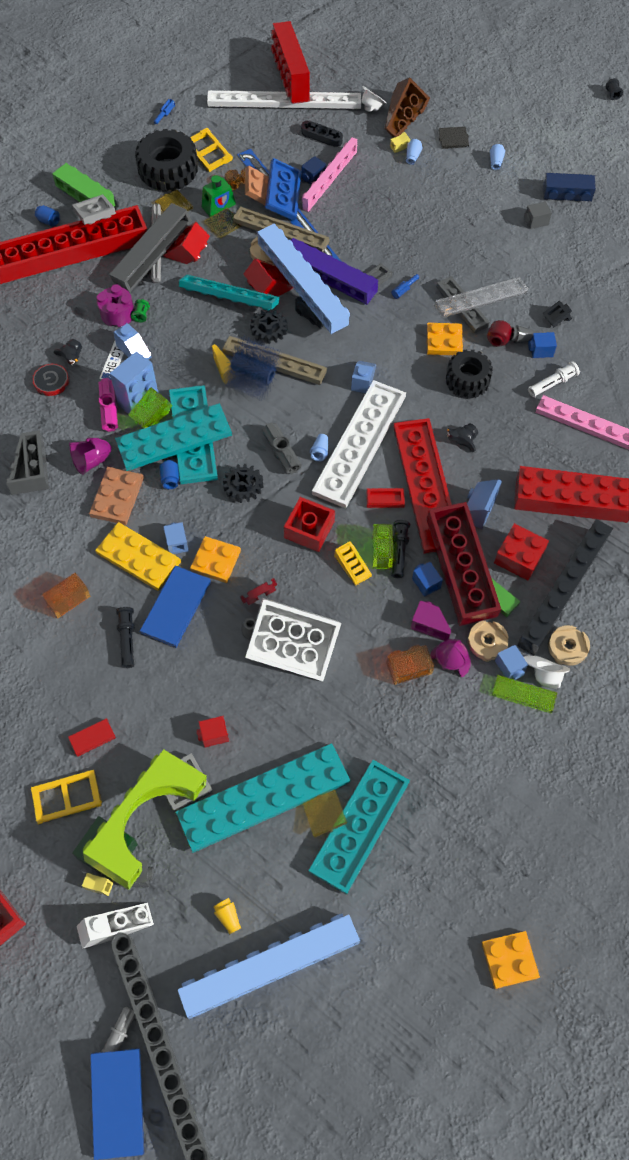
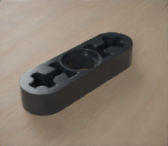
M304 121L301 124V134L305 137L333 147L341 146L343 143V134L338 130L312 121ZM323 132V133H326V134H325V135H319L318 133Z

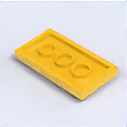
M120 522L116 524L95 550L99 556L157 591L167 581L175 565L178 566L181 563L179 557Z

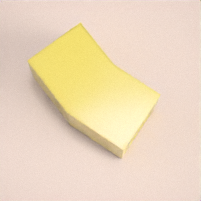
M405 132L398 137L392 138L390 142L391 149L394 153L406 149L410 138Z
M87 873L82 887L86 890L109 896L114 882L107 878Z

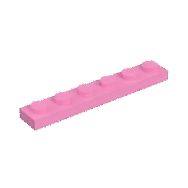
M352 137L348 143L346 142L343 149L336 154L335 159L328 164L325 171L320 173L316 182H313L310 189L303 194V210L309 212L357 153L358 139Z
M543 395L535 413L629 450L628 428Z

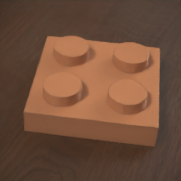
M248 166L245 169V195L265 205L269 176Z

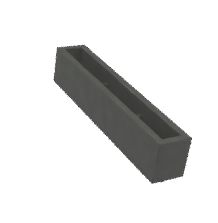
M173 203L169 205L109 274L114 284L120 285L129 293L134 289L192 222L186 209Z

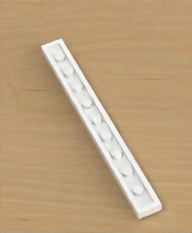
M208 91L207 103L208 106L361 109V93L310 92V101L291 103L286 92Z

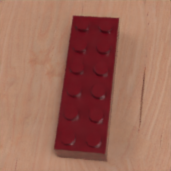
M467 502L429 510L426 520L459 626L498 617L502 609Z

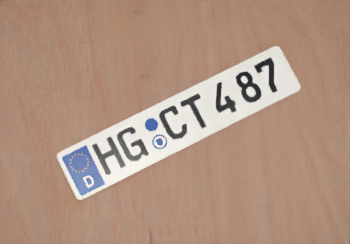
M115 341L100 379L109 378L111 380L110 372L120 365L124 355L116 346Z

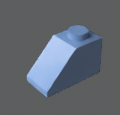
M128 323L114 331L116 346L127 357H130L137 351L148 360L152 358L139 333Z
M364 361L356 363L352 376L351 391L367 393L373 380L376 364Z

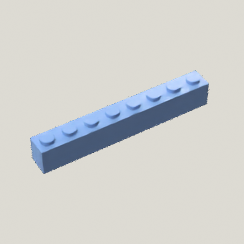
M272 224L258 231V245L326 329L332 334L348 326L350 317L348 309L342 306L339 298L333 295L327 284L323 283L320 275L313 271L310 263L306 262L302 257L301 252L294 248L292 241L285 237L282 229Z
M336 915L330 919V923L324 926L322 923H318L310 927V932L303 935L301 932L295 933L289 937V941L283 944L277 941L270 944L267 951L262 953L259 950L248 954L246 956L247 959L242 962H238V960L231 961L225 965L226 969L219 972L214 969L203 974L204 978L195 981V979H190L182 983V988L178 989L187 1018H194L358 945L360 939L350 915Z

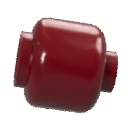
M494 321L489 328L487 339L493 346H504L510 339L512 327L506 321Z

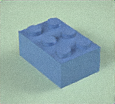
M137 351L110 372L118 406L133 418L143 412L145 407L154 402L159 396L152 362Z

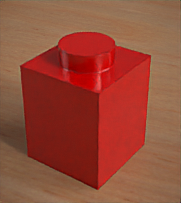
M224 716L199 721L200 729H196L199 742L203 741L205 747L229 742Z

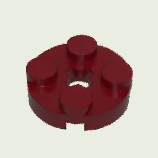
M275 578L271 579V584L268 585L265 582L247 592L248 597L245 598L244 595H241L240 599L243 604L247 602L249 606L258 601V596L262 593H265L267 596L276 591L275 586L278 584Z

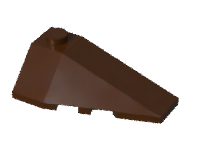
M410 77L398 82L392 94L385 130L393 138L401 135L407 129V126L414 122L419 114L424 112L430 99Z

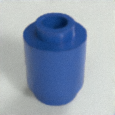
M40 205L35 210V217L44 224L54 227L60 221L59 212L52 208Z
M171 460L160 464V480L165 489H174L179 483L178 464Z

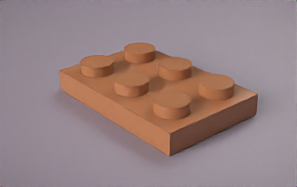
M107 467L89 512L90 517L127 525L144 479L143 474Z

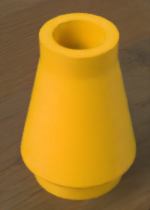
M229 898L213 906L215 916L227 929L229 935L241 928L234 902L231 903Z

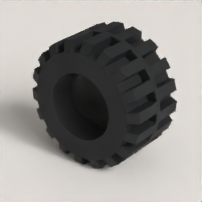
M467 349L463 350V352L459 351L449 360L446 384L449 385L450 391L453 390V394H459L462 398L466 396L467 399H471L472 396L476 398L479 397V394L483 395L490 385L493 366L491 365L492 362L487 360L488 357L482 355L480 351L474 352L475 350L472 349L471 351H467ZM464 372L473 373L474 376L466 375Z

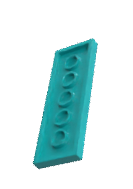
M205 385L169 390L173 419L208 407ZM213 442L177 454L181 485L218 480Z
M218 403L115 439L126 470L129 471L232 436V431L222 407Z
M372 760L308 872L347 895L409 785L410 780Z

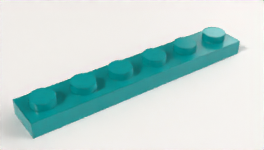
M186 275L179 280V287L185 288L188 291H198L204 295L210 294L220 299L226 298L232 302H242L248 306L262 307L264 310H272L279 304V297L196 276Z

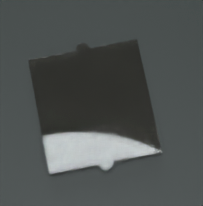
M466 127L439 128V141L441 142L442 149L469 147V135H467Z

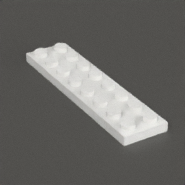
M373 380L316 482L312 495L343 508L348 506L406 397V392Z

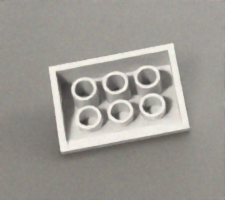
M263 598L245 658L323 681L341 623Z

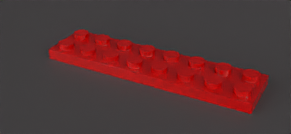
M430 418L394 423L393 428L423 553L436 552L426 519L429 510L452 504Z

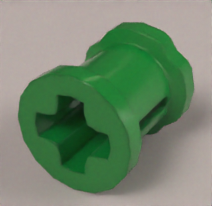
M137 299L135 301V310L131 314V318L139 323L146 321V313L150 308L149 302L144 299Z

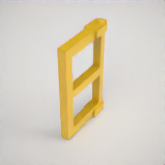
M205 128L190 138L194 143L206 136L213 141L214 144L199 152L196 149L198 160L211 172L219 166L232 161L233 157L210 130ZM219 148L225 156L209 165L203 156Z
M94 770L31 787L37 824L102 806ZM89 778L94 801L71 807L67 784ZM61 786L65 810L43 816L39 792Z

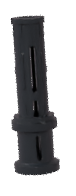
M396 520L393 523L395 533L392 537L394 554L391 576L393 578H403L406 545L409 543L408 529L411 524L406 520ZM400 553V562L398 564V554Z
M120 607L116 609V614L118 615L119 622L117 630L120 632L121 667L132 668L134 667L132 632L135 629L132 621L134 609L131 607Z

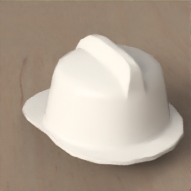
M362 86L364 93L361 102L365 105L366 111H378L383 104H386L382 98Z
M524 656L527 664L534 667L536 680L545 687L560 688L564 674L570 671V668L558 665L541 657Z

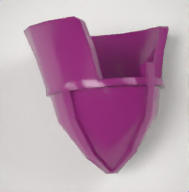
M89 437L85 441L69 443L73 464L82 475L104 462L112 450V446L100 438Z
M449 639L441 642L431 651L429 657L430 659L436 658L444 670H458L461 677L468 673L471 666L470 656L461 640Z

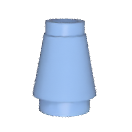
M412 139L407 144L406 162L408 164H415L422 151L421 141Z
M495 144L489 151L491 168L499 170L505 155V149L502 145Z
M319 434L310 449L313 460L323 461L328 456L327 435Z

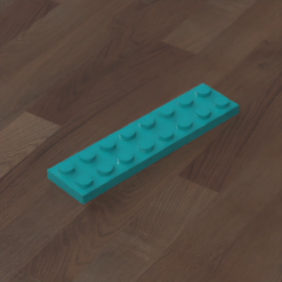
M331 743L176 811L191 851L194 853L350 783V778Z

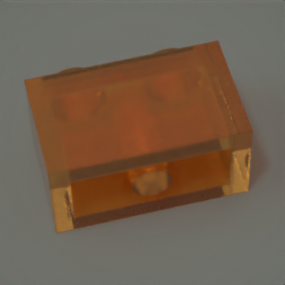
M74 573L42 594L54 615L60 618L88 599L90 594L87 586Z
M415 645L410 647L409 650L402 652L397 650L387 656L386 664L394 685L433 673L434 664L426 645Z

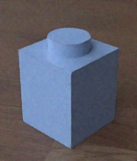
M183 522L164 526L169 552L177 554L189 551Z
M516 645L499 652L495 659L496 664L507 681L512 678L516 680L525 675L528 664Z

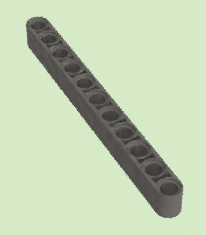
M119 933L112 939V950L185 1159L192 1160V1153L196 1149H201L205 1155L204 1160H213L135 942L128 934ZM128 940V948L124 951H119L118 945L120 941ZM131 961H135L137 964L136 970L132 973H127L126 965ZM139 983H143L145 986L143 994L136 996L133 991L134 987ZM149 1005L153 1008V1013L151 1017L144 1019L141 1014L142 1009ZM156 1028L160 1029V1039L157 1042H152L149 1037L150 1032ZM168 1052L169 1062L164 1066L159 1065V1054ZM171 1075H175L178 1079V1085L174 1090H169L166 1086V1080ZM183 1099L187 1104V1109L183 1114L179 1115L174 1107L178 1100ZM187 1124H192L196 1130L195 1136L190 1140L186 1139L183 1135V1129Z

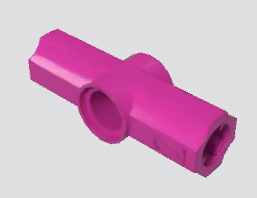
M104 378L98 382L101 424L103 430L111 432L118 428V408L112 380Z

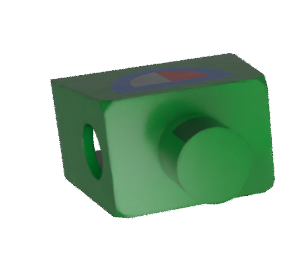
M218 175L212 176L211 182L205 185L202 190L201 207L210 218L236 205L231 186L224 178Z

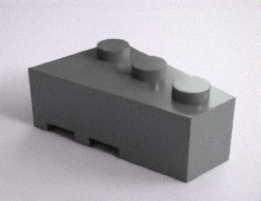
M40 430L21 433L15 452L16 457L11 465L10 477L7 478L6 482L11 495L49 489L45 443Z

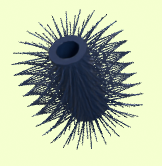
M247 340V342H244L247 344L241 345L243 349L239 346L241 351L237 347L236 353L235 347V355L230 365L232 376L231 378L228 376L232 383L238 385L240 390L242 387L249 389L253 396L254 393H261L258 390L260 387L266 394L267 387L264 386L269 388L275 371H277L275 368L277 364L273 363L276 362L273 357L276 355L279 359L277 356L279 353L276 354L273 350L271 352V348L269 351L264 350L267 348V345L265 348L263 346L262 349L257 348L260 346V343L258 346L257 344L250 346L252 344L248 343Z

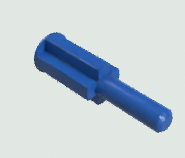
M168 99L161 107L160 114L154 120L155 124H158L164 116L167 117L175 107V102L172 99Z
M416 274L408 281H403L391 291L392 296L395 299L401 297L410 289V285L419 279V275Z

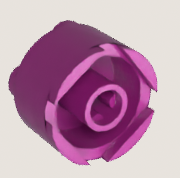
M115 284L97 295L100 316L106 325L121 327L132 321L131 314L134 311V306L129 291Z

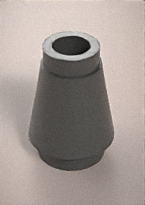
M517 325L512 327L510 341H514V343L529 342V340H532L533 333H537V331Z

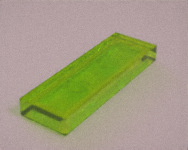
M497 675L492 696L552 713L557 692Z

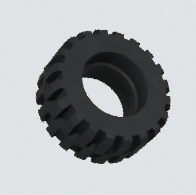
M174 129L155 130L152 134L148 133L137 144L135 158L138 174L141 180L149 187L152 186L155 190L175 191L177 188H184V185L190 184L191 180L195 178L198 172L196 147L192 139L187 135L185 136L183 132H177ZM163 159H174L172 161L167 162L160 161Z

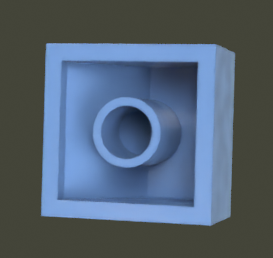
M501 480L477 482L475 489H470L467 496L469 499L468 507L475 527L483 529L496 501Z

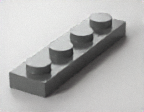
M452 276L437 282V289L474 334L489 327L490 322Z

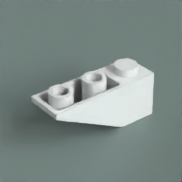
M148 903L86 917L77 925V930L83 949L111 941L119 933L130 934L150 927L154 923Z

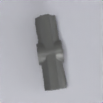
M276 423L266 424L262 432L272 447L274 456L279 459L287 474L296 473L301 468V463L292 450L289 439L284 437Z

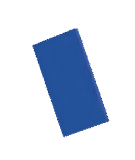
M275 158L271 160L265 203L266 209L295 221L298 211L301 170Z
M175 565L145 620L140 633L177 648L211 580Z
M140 1048L91 1053L94 1160L144 1155Z

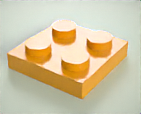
M427 323V355H456L459 351L463 352L462 324Z
M205 536L190 570L193 573L227 583L241 548Z
M526 931L482 942L494 989L540 978Z

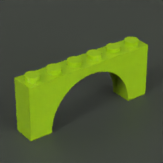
M163 749L160 755L154 756L149 769L140 774L135 787L129 788L121 805L118 804L114 807L107 823L103 822L100 825L96 837L86 843L83 848L84 861L129 890L142 873V863L131 854L124 840L125 827L131 814L145 801L157 796L178 795L195 801L206 786L207 775Z

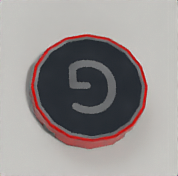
M46 364L35 371L33 384L37 392H41L46 396H55L65 390V387L69 384V375L66 369L58 364Z

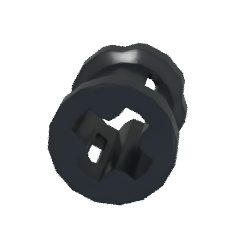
M610 79L605 87L610 92L611 100H618L622 97L624 91L619 87L618 79Z

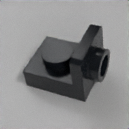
M559 300L543 312V315L554 328L566 318L570 321L572 319L570 315L572 310L567 304L563 305Z

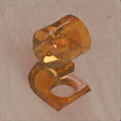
M246 168L241 171V174L237 170H229L225 173V180L232 190L238 189L240 183L245 184Z

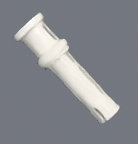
M571 361L567 366L556 369L553 375L528 388L529 394L532 397H536L556 384L566 383L569 378L578 376L580 374L578 365Z

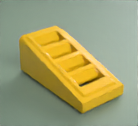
M214 344L212 345L213 357L221 378L224 380L223 382L227 384L228 376L231 378L229 375L231 374L229 371L232 370L230 368L231 362L218 346Z
M351 541L335 550L334 557L355 586L372 577L371 572ZM354 558V560L350 561L349 563L346 562L349 559ZM357 564L359 565L358 567L351 570V567ZM361 570L363 571V573L358 576L354 575Z

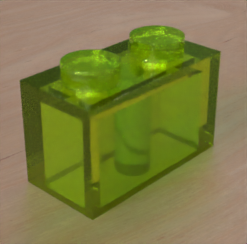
M150 387L128 416L144 429L159 424V421L169 413L173 405Z
M373 524L372 569H392L393 524Z

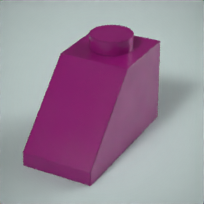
M420 600L410 629L443 641L449 640L451 629L440 608L432 602Z

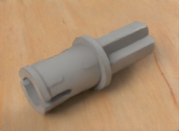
M128 1007L123 1008L114 1028L111 1027L112 1032L102 1052L119 1050L124 1038L128 1037L126 1033L135 1017L134 1010Z

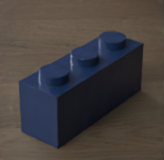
M546 173L543 183L544 199L592 201L596 190L595 175Z

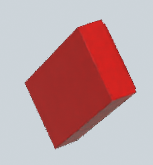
M367 488L366 490L367 508H404L405 506L404 488Z
M107 718L68 737L77 757L116 739Z

